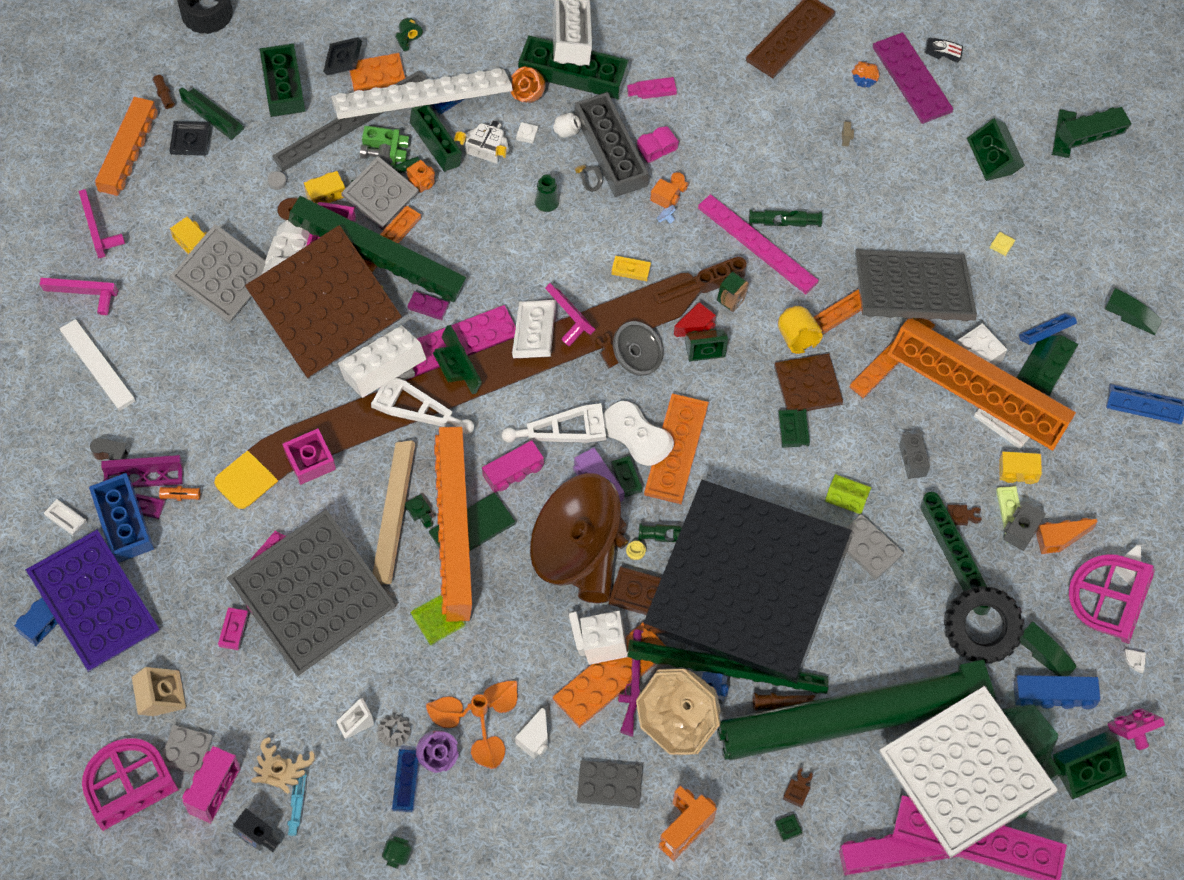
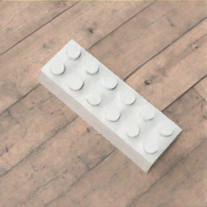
M590 0L554 1V61L561 64L589 65L592 49Z

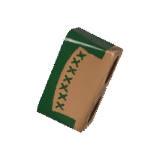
M731 272L720 285L717 301L734 312L741 299L745 300L749 283L736 273Z

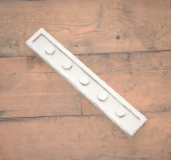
M75 319L61 327L60 332L116 408L121 411L134 403L135 399L77 320Z

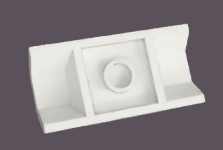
M288 220L280 225L271 243L262 274L306 247L310 233L301 227H295Z

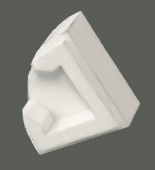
M1125 649L1124 656L1128 665L1133 670L1143 673L1146 653Z

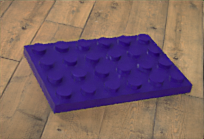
M98 530L25 569L88 673L160 631Z

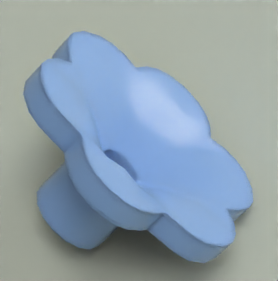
M671 205L664 209L656 218L658 222L666 219L669 224L675 220L671 215L675 211L674 206Z

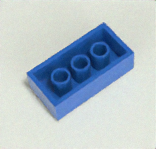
M127 473L89 486L108 547L118 563L154 550L132 481Z

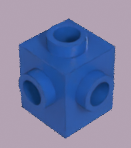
M703 672L702 679L716 690L718 701H724V697L728 695L729 689L727 677L723 674Z

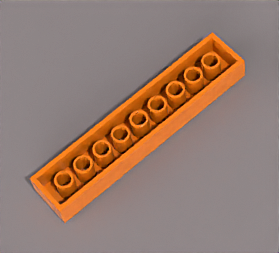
M913 318L907 319L902 325L887 354L1052 451L1076 414L1075 411Z
M439 427L438 435H435L434 455H436V504L438 507L437 524L439 525L438 542H440L439 560H441L442 615H446V622L470 621L472 594L462 427Z

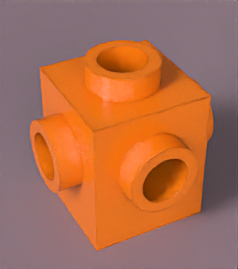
M422 160L407 168L409 182L420 193L430 189L435 184L434 170L430 166L428 167Z

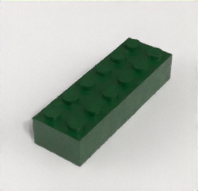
M528 35L518 61V69L522 67L533 68L541 73L545 82L598 95L608 92L610 98L619 100L628 75L629 60L591 51L589 65L561 64L554 61V41Z

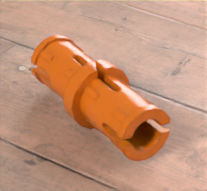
M183 486L160 487L159 498L177 499V501H182V499L200 500V488H183ZM172 492L188 494H172Z

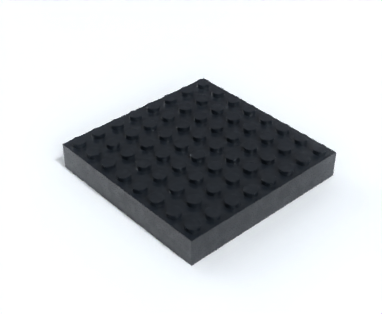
M701 479L643 622L645 629L797 684L851 543L852 530Z

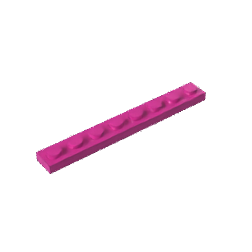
M711 194L698 205L700 211L805 295L818 284L819 280Z

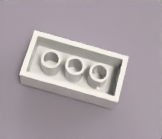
M401 325L351 356L346 357L338 365L344 380L363 398L426 360L421 343Z

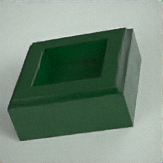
M794 814L774 822L783 842L800 836L803 833Z

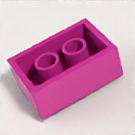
M215 746L206 752L200 770H196L191 787L185 790L182 797V802L190 815L210 824L212 823L241 769L235 755Z

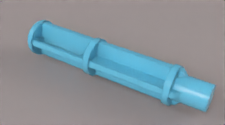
M306 773L304 776L297 778L299 783L296 787L293 785L290 805L293 807L291 820L287 822L289 826L288 835L296 836L297 827L300 826Z

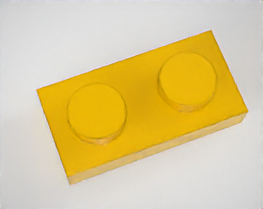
M615 256L611 275L647 281L651 262Z

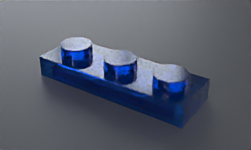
M399 749L392 811L413 813L419 765L416 750Z

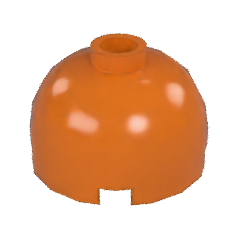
M519 68L511 77L513 78L511 95L514 99L523 103L537 101L545 91L544 77L533 68Z

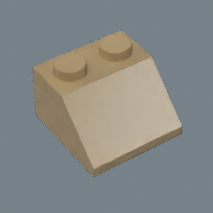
M145 667L132 676L138 715L157 716L186 708L180 672L178 670Z

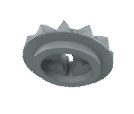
M394 715L384 718L378 725L377 733L379 740L388 747L403 745L410 736L408 721L401 716ZM397 724V730L399 732H395L392 736H390L391 732L388 728H394V726H396Z

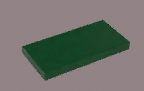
M495 492L467 508L469 551L516 524V521ZM438 525L428 532L438 548H440Z

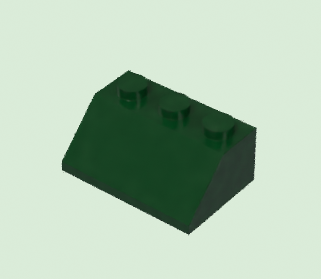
M993 118L967 137L986 181L1010 176L1025 166L1006 123Z
M1062 335L1049 336L1038 341L1016 378L1050 396L1079 344Z
M1108 732L1101 733L1052 754L1054 763L1061 771L1059 777L1072 799L1127 776L1119 740Z

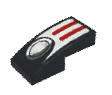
M928 38L924 53L936 59L945 57L958 63L962 58L964 46L948 40Z

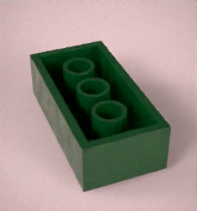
M294 43L259 48L270 116L275 117L306 112Z

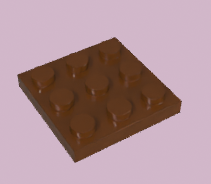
M829 353L774 363L786 410L803 411V409H806V411L843 405V399Z

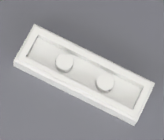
M980 408L974 415L975 418L1019 449L1030 439V437Z

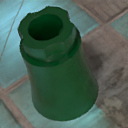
M548 174L538 179L537 193L534 201L537 209L543 212L554 211L559 206L555 178Z

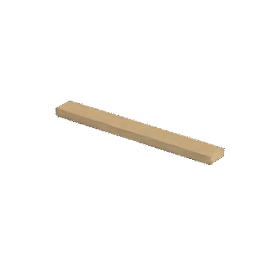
M412 440L395 443L373 568V575L381 585L392 583L415 443Z

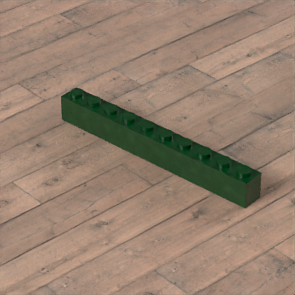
M299 196L290 211L288 222L319 237L340 225L363 260H368L377 267L392 272L395 276L405 278L410 283L417 284L425 288L426 291L441 296L444 300L455 303L464 286L465 276L302 196Z

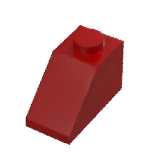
M699 302L675 325L674 335L676 337H686L687 333L693 331L703 332L714 329L716 315Z

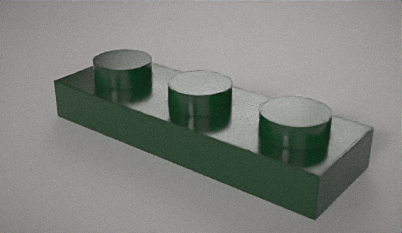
M1059 109L1051 155L1065 158L1070 157L1071 149L1066 150L1057 131L1064 121L1068 119L1075 120L1077 112Z

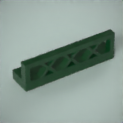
M183 87L179 89L182 103L229 139L233 140L244 130V126L196 89L193 88L190 91Z

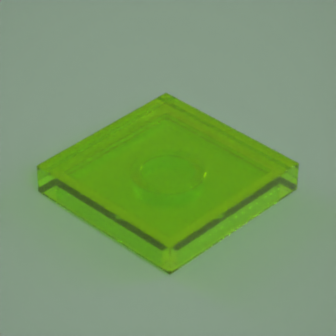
M441 595L410 612L429 645L465 627L461 620L446 622V615H442Z

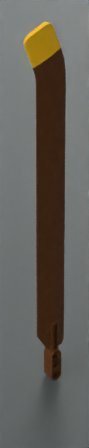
M734 257L703 269L694 277L689 273H679L582 311L580 313L595 330L591 335L583 331L571 346L565 344L562 338L576 322L570 316L554 323L551 356L513 358L514 338L472 354L468 358L482 382L476 394L471 393L465 380L448 383L440 367L408 379L406 382L446 408H453L602 349V347L596 344L595 339L599 338L604 343L606 341L605 333L610 335V343L612 345L615 332L627 322H642L650 328H655L680 318L701 292L708 293L720 288L722 282L731 272L744 278L747 265L746 260L742 257ZM402 390L393 407L418 412L423 402ZM375 392L285 427L261 439L215 477L214 483L216 488L236 508L245 509L287 474L293 472L284 452L283 443L319 429L331 455H334L417 421L388 415L371 408V403L378 393ZM431 407L426 412L427 415L431 416L439 413Z

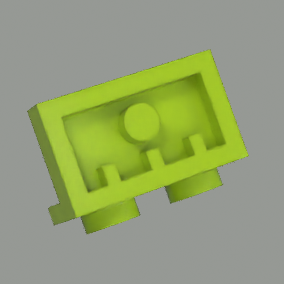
M835 474L825 502L857 514H862L872 487Z

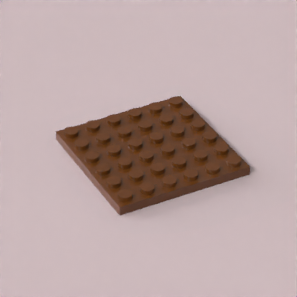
M340 225L245 285L307 379L402 319V316Z

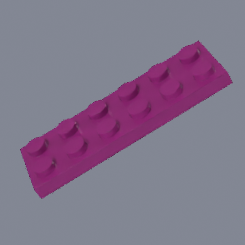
M903 32L873 43L872 48L922 124L953 113L954 108Z

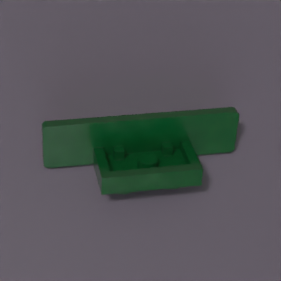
M447 325L441 336L446 347L436 348L433 355L448 383L465 380L471 393L476 394L482 383L481 378L468 358L456 332H454L451 325Z

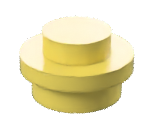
M633 541L627 545L626 554L630 559L640 560L645 556L646 548L643 543Z

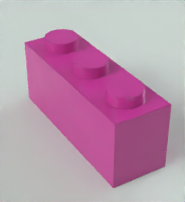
M531 440L483 466L482 476L493 492L504 491L510 484L521 482L530 473L539 472L544 466V457Z

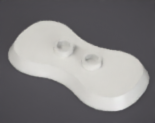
M619 401L603 413L606 436L625 444L636 462L646 466L655 465L665 459L672 451L674 440L671 434L662 428L650 424L644 418L639 407L634 403Z

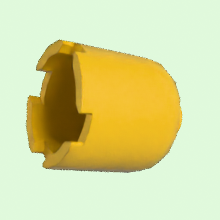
M789 307L778 319V329L792 353H805L804 349L810 346L812 348L816 347L823 338L821 328L805 307Z

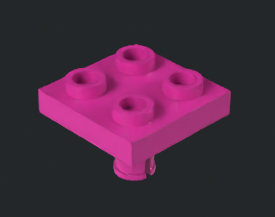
M1136 709L1130 715L1116 717L1114 721L1107 723L1111 732L1128 740L1134 738L1137 750L1149 747L1145 733L1165 726L1163 717L1144 709Z

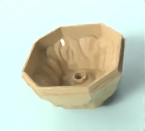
M685 668L657 670L636 701L640 728L671 755L698 754L721 723L719 716L721 710L716 690L699 676Z

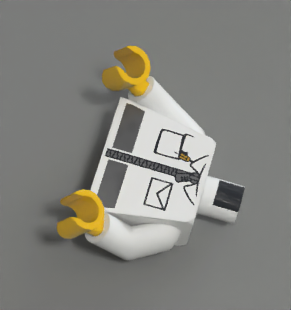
M493 120L490 126L479 124L477 128L467 133L458 131L455 134L454 141H460L461 145L465 143L467 154L498 163L500 155L506 158V154L509 152L507 139L504 137V132L500 130L501 124L498 121Z

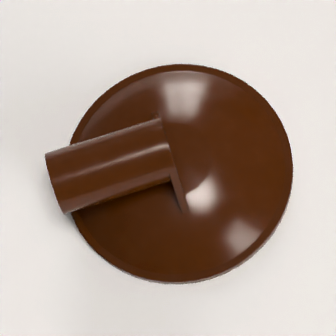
M595 473L581 474L566 481L544 504L536 519L530 541L531 562L537 575L552 585L565 586L572 584L578 587V597L588 603L600 604L610 600L616 546L614 539L621 516L619 494L611 481Z

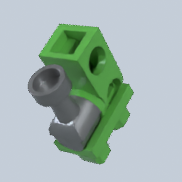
M364 126L360 159H367L368 156H379L391 166H395L396 162L406 161L407 150H400L399 147L408 148L409 136L400 135V130L397 129L393 131L391 129Z

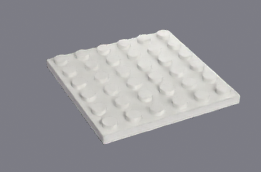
M985 686L879 750V753L950 858L1058 791Z

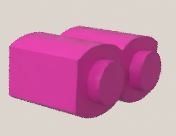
M668 126L658 127L653 133L641 135L637 140L636 148L647 163H650L677 150L679 141Z

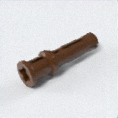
M771 692L769 695H758L753 693V710H772L815 701V695H777L774 692Z

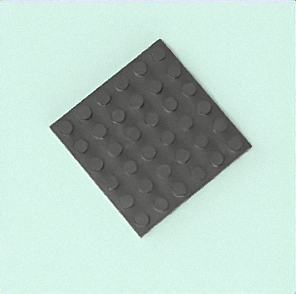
M855 250L863 316L976 321L977 312L965 254Z
M327 509L227 577L229 583L297 677L396 607Z

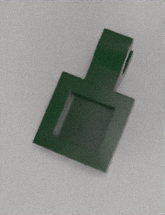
M421 494L405 503V508L413 521L420 519L425 529L433 526L431 523L432 518L429 516L431 509Z

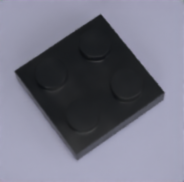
M356 37L330 43L323 72L328 76L356 69L362 40Z
M174 121L169 149L170 154L206 156L210 123Z

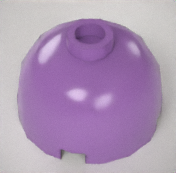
M430 731L424 734L416 746L418 762L425 769L434 773L450 770L456 763L459 753L457 751L456 739L444 731Z

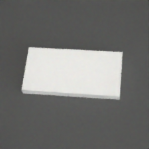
M556 300L519 302L512 352L513 358L551 356L557 306Z

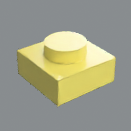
M999 232L990 248L1006 256L1014 245L1015 240Z

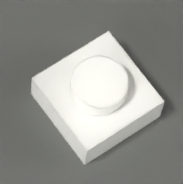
M521 122L516 140L533 144L538 132V126Z

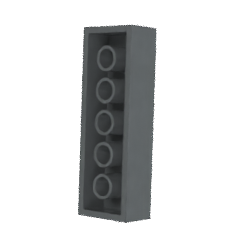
M608 92L576 102L575 115L580 119L581 130L614 197L648 187L649 174Z

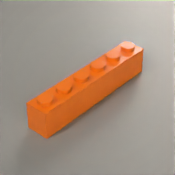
M133 97L95 180L99 192L119 196L121 190H124L125 180L127 176L131 175L132 165L138 159L140 147L144 146L145 136L147 133H150L151 123L157 117L158 110L155 107L154 101Z

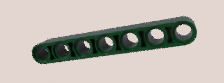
M932 491L927 492L921 502V511L962 590L966 591L972 588L970 586L972 584L977 587H987L940 496ZM935 518H940L943 522H939ZM947 534L951 536V538H946L944 535ZM952 551H957L960 555H955ZM961 568H966L969 572H964ZM978 606L973 611L983 616L989 613L991 607Z

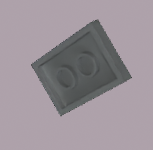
M581 760L577 803L639 808L642 766Z

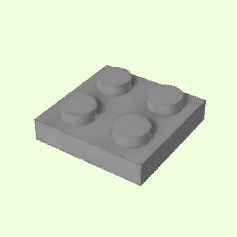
M173 725L162 754L166 766L195 774L196 770H200L203 765V758L206 752L209 751L213 735Z

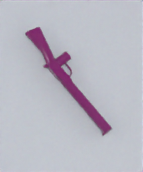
M634 630L633 640L641 642V633L643 631ZM632 659L631 683L626 685L625 694L618 695V702L629 703L620 732L630 737L634 736V714L637 707L636 701L640 695V660ZM631 685L630 695H626V688Z

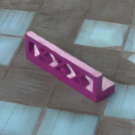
M180 455L101 461L104 481L108 480L109 476H119L127 473L128 476L131 474L140 476L136 482H132L134 488L183 484V463ZM170 471H178V479H169L166 475ZM154 472L160 475L155 481H150L146 478L150 473Z

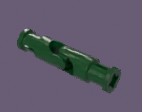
M749 209L748 221L750 226L752 224H764V226L791 225L806 227L807 225H815L821 227L822 211L807 213V211L799 210L789 212L786 210L753 211ZM780 215L781 222H777L774 218Z
M639 523L638 541L654 539L656 542H676L682 526L666 524L650 526ZM674 529L673 538L667 537L665 532Z

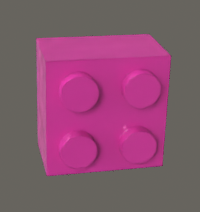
M319 429L283 443L284 452L300 485L336 470L332 455Z

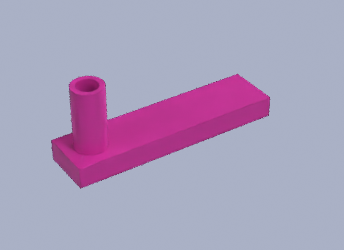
M86 189L80 190L78 192L98 259L106 257L105 249L125 244L123 235L118 234L100 239Z
M40 278L39 283L43 291L100 295L97 309L99 315H108L111 296L117 297L118 294L115 283Z
M549 283L545 289L576 322L563 336L562 341L571 346L583 331L591 335L595 328L558 288Z

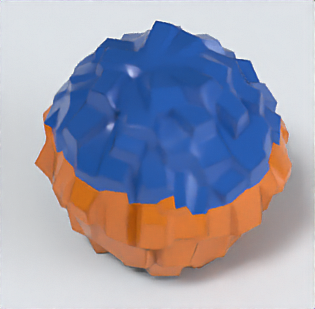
M859 61L852 70L854 82L857 86L863 88H870L880 77L879 70L875 64Z

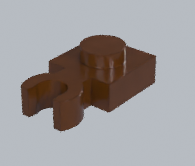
M605 333L606 341L604 343L599 338L595 339L598 346L603 348L599 353L609 369L619 362L615 357L613 344L611 345L610 343L611 337L608 333Z
M947 505L946 509L955 525L967 526L968 521L975 524L981 523L982 518L974 516L975 513L980 514L981 508L975 507L967 510V505Z
M802 768L797 772L796 778L798 781L791 779L783 797V800L802 808L811 788L806 786V784H809L813 777V773H810L808 778H803L801 776Z

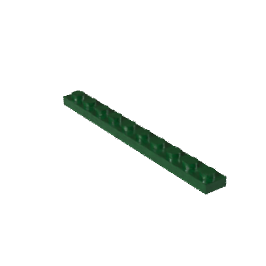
M630 639L628 643L627 657L634 660H645L655 664L672 665L676 668L683 667L694 671L723 674L736 679L742 678L754 682L769 683L774 686H786L795 690L802 689L817 694H827L829 688L828 676L801 672L796 684L716 655Z

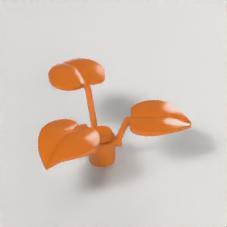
M517 681L500 682L488 687L483 695L477 694L473 696L471 704H467V708L463 712L461 702L454 697H443L426 703L428 715L438 726L453 728L459 724V717H464L471 710L474 716L480 717L483 740H478L472 745L471 756L481 766L490 769L497 768L504 759L505 746L502 740L496 736L487 739L484 715L487 713L488 708L491 707L496 712L505 713L511 711L516 706Z

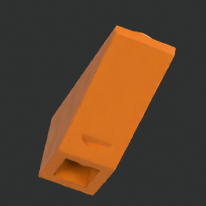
M1083 518L1073 522L1065 520L1055 524L1051 522L1041 524L1036 532L1041 554L1063 551L1092 531L1098 522L1097 519Z

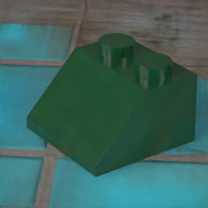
M710 329L703 332L693 331L687 333L685 346L688 361L726 357L728 336L723 329Z

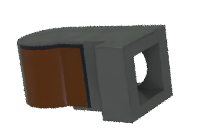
M96 438L90 443L91 452L95 459L98 460L127 459L130 452L126 443L103 438Z

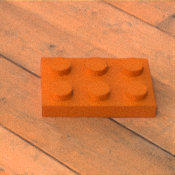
M399 53L358 60L356 69L349 71L354 92L357 90L366 91L372 88L389 87L405 79Z

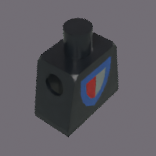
M247 808L244 809L233 824V834L259 851L266 847L271 852H274L281 843L272 836L273 828ZM262 833L263 835L261 837H257L255 834Z

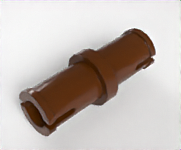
M162 75L154 76L152 80L157 89L156 93L161 98L164 108H173L175 103L170 94L171 90L164 81V77Z

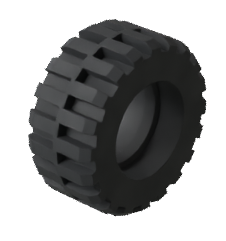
M985 586L973 587L961 592L959 596L951 601V605L945 613L944 625L946 631L944 632L951 648H954L958 655L969 661L984 660L985 664L1000 662L1005 657L1013 654V650L1021 643L1020 638L1024 635L1022 628L1025 624L1024 618L1021 616V608L1016 605L1013 597L1008 596V593L1003 590ZM978 606H989L995 609L1002 618L1003 627L1000 636L988 644H979L973 641L965 629L967 615Z

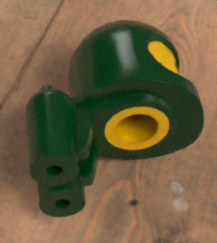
M404 18L399 23L398 28L400 32L396 33L395 38L402 50L406 52L409 50V41L418 39L423 34V30L413 18Z

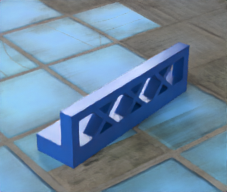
M1114 384L1109 385L1107 409L1182 425L1184 419L1183 399Z

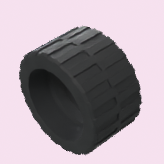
M177 0L182 21L193 32L200 34L218 32L230 23L233 16L231 0H215L218 3L214 7L205 10L192 8L194 4L202 0Z

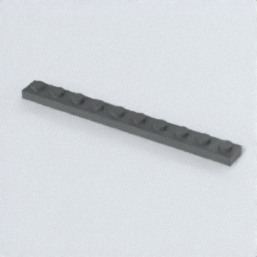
M417 71L395 85H404L408 82H423L427 78L420 71ZM384 112L343 119L336 118L272 156L273 161L282 171H285Z

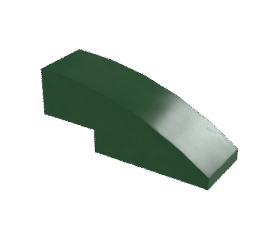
M1116 288L1105 310L1121 316V321L1153 335H1156L1162 319L1146 305Z
M1033 621L1024 630V635L1020 638V644L1033 653L1032 657L1055 675L1070 676L1077 666L1054 639Z

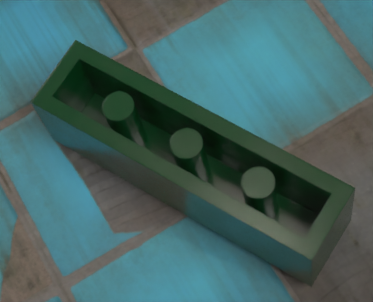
M423 105L411 108L410 124L442 170L446 172L460 167L462 152L430 106Z
M1112 107L1104 112L1097 111L1089 116H1080L1075 120L1068 119L1061 124L1057 133L1067 150L1121 135L1127 131L1132 123L1123 107Z

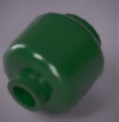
M393 836V839H387L382 852V858L387 861V866L398 869L399 865H407L412 851L409 840Z

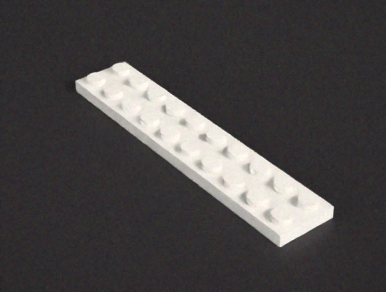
M495 68L492 71H477L473 74H459L454 77L446 76L435 80L426 79L423 82H408L404 85H390L389 87L372 88L366 91L357 90L354 93L348 94L339 93L331 96L337 118L343 119L512 91V84L504 69Z

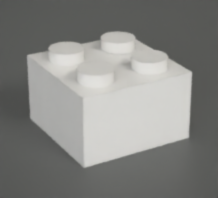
M983 323L954 342L994 366L1004 360L1007 352L1004 345Z
M620 610L580 618L584 651L589 665L627 657L625 629Z

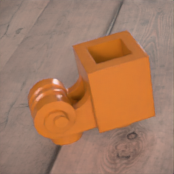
M679 172L673 173L670 183L660 178L651 190L650 201L664 208H668L671 205L675 206L680 198V192L684 193L688 187L684 175Z

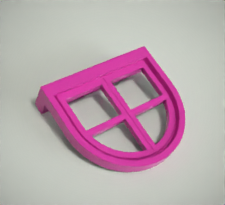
M1112 554L1097 556L1086 561L1073 575L1069 587V600L1075 615L1087 627L1118 637L1122 642L1130 644L1155 573L1154 565ZM1111 566L1104 588L1084 582L1086 576L1095 569ZM1116 566L1138 572L1130 595L1108 589ZM1080 589L1101 595L1093 617L1085 611L1081 604ZM1105 596L1126 602L1119 626L1098 620Z
M135 738L117 740L104 746L90 759L82 777L84 796L96 823L102 831L179 790L159 751L152 744ZM130 750L147 755V757L124 769L117 753ZM108 758H111L117 773L94 785L98 769ZM152 761L159 777L134 789L127 773ZM120 778L127 794L102 807L95 791Z

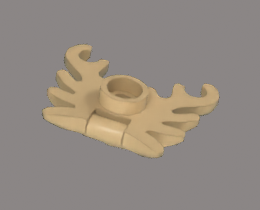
M265 738L261 742L260 747L266 760L263 761L261 756H257L258 763L263 769L257 766L253 768L262 777L252 778L251 782L269 784L282 789L286 794H290V790L286 785H297L299 783L295 779L304 776L305 770L297 771L312 765L315 761V755L310 751L309 760L304 761L303 756L299 754L296 763L293 764L290 758L283 759L280 755L273 757L277 747L266 748V745L271 742V738Z

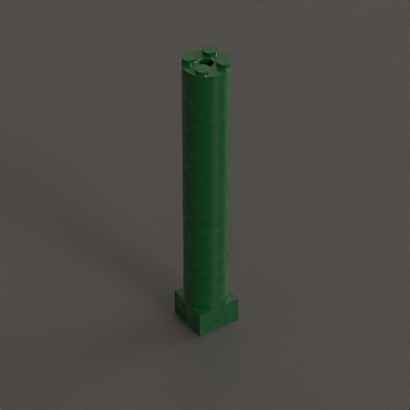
M984 660L960 664L958 670L954 672L721 720L719 729H717L719 741H723L724 748H722L724 760L732 761L931 719L984 686L994 700L996 695Z

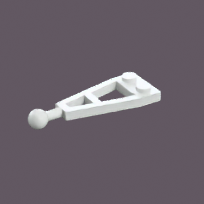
M395 378L381 386L371 403V408L388 415L446 427L449 423L456 427H462L463 434H470L474 430V423L471 420H459L452 417L451 410L399 378ZM402 390L423 402L418 412L393 407ZM431 407L444 416L440 418L427 415L426 412Z
M601 403L581 406L528 423V429L514 430L513 428H506L502 432V439L507 443L515 441L516 438L527 436L529 441L589 443L606 440ZM584 415L586 434L559 433V422ZM552 425L553 433H534V430Z

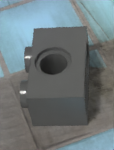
M922 434L902 435L899 447L907 478L927 477L930 464Z
M1027 502L1024 503L1022 508L1018 506L1012 516L1015 518L1014 521H1009L1003 530L1006 533L1003 540L1024 551L1041 525L1046 513ZM1019 524H1024L1027 528H1023Z

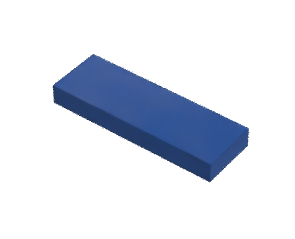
M1064 313L1019 334L1020 341L1029 345L1034 344L1077 324L1076 317Z

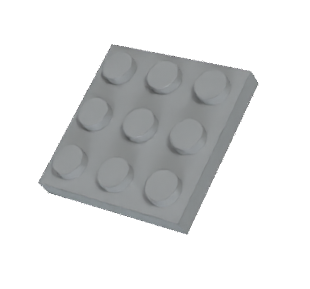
M377 156L342 192V196L383 230L416 196L419 190Z

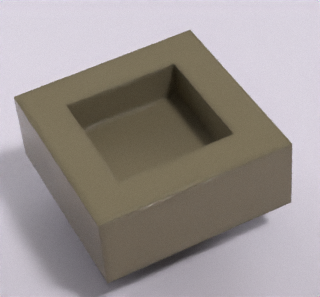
M844 121L842 146H849L850 140L854 138V129H851V122Z

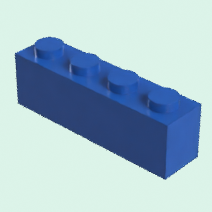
M41 597L31 605L30 610L25 615L18 618L14 626L20 635L34 646H37L58 623Z
M1017 675L1013 682L1015 705H1021L1022 708L1042 706V708L1049 709L1054 706H1062L1063 709L1074 707L1093 709L1100 702L1098 677Z

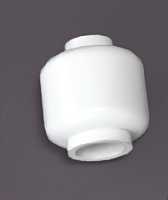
M573 113L557 116L553 126L554 131L562 138L576 135L581 128L579 117Z

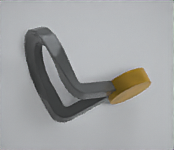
M581 165L575 168V172L580 173L586 190L594 192L600 189L603 180L599 167L586 168V165ZM584 171H595L598 178L595 187L590 188L587 185Z

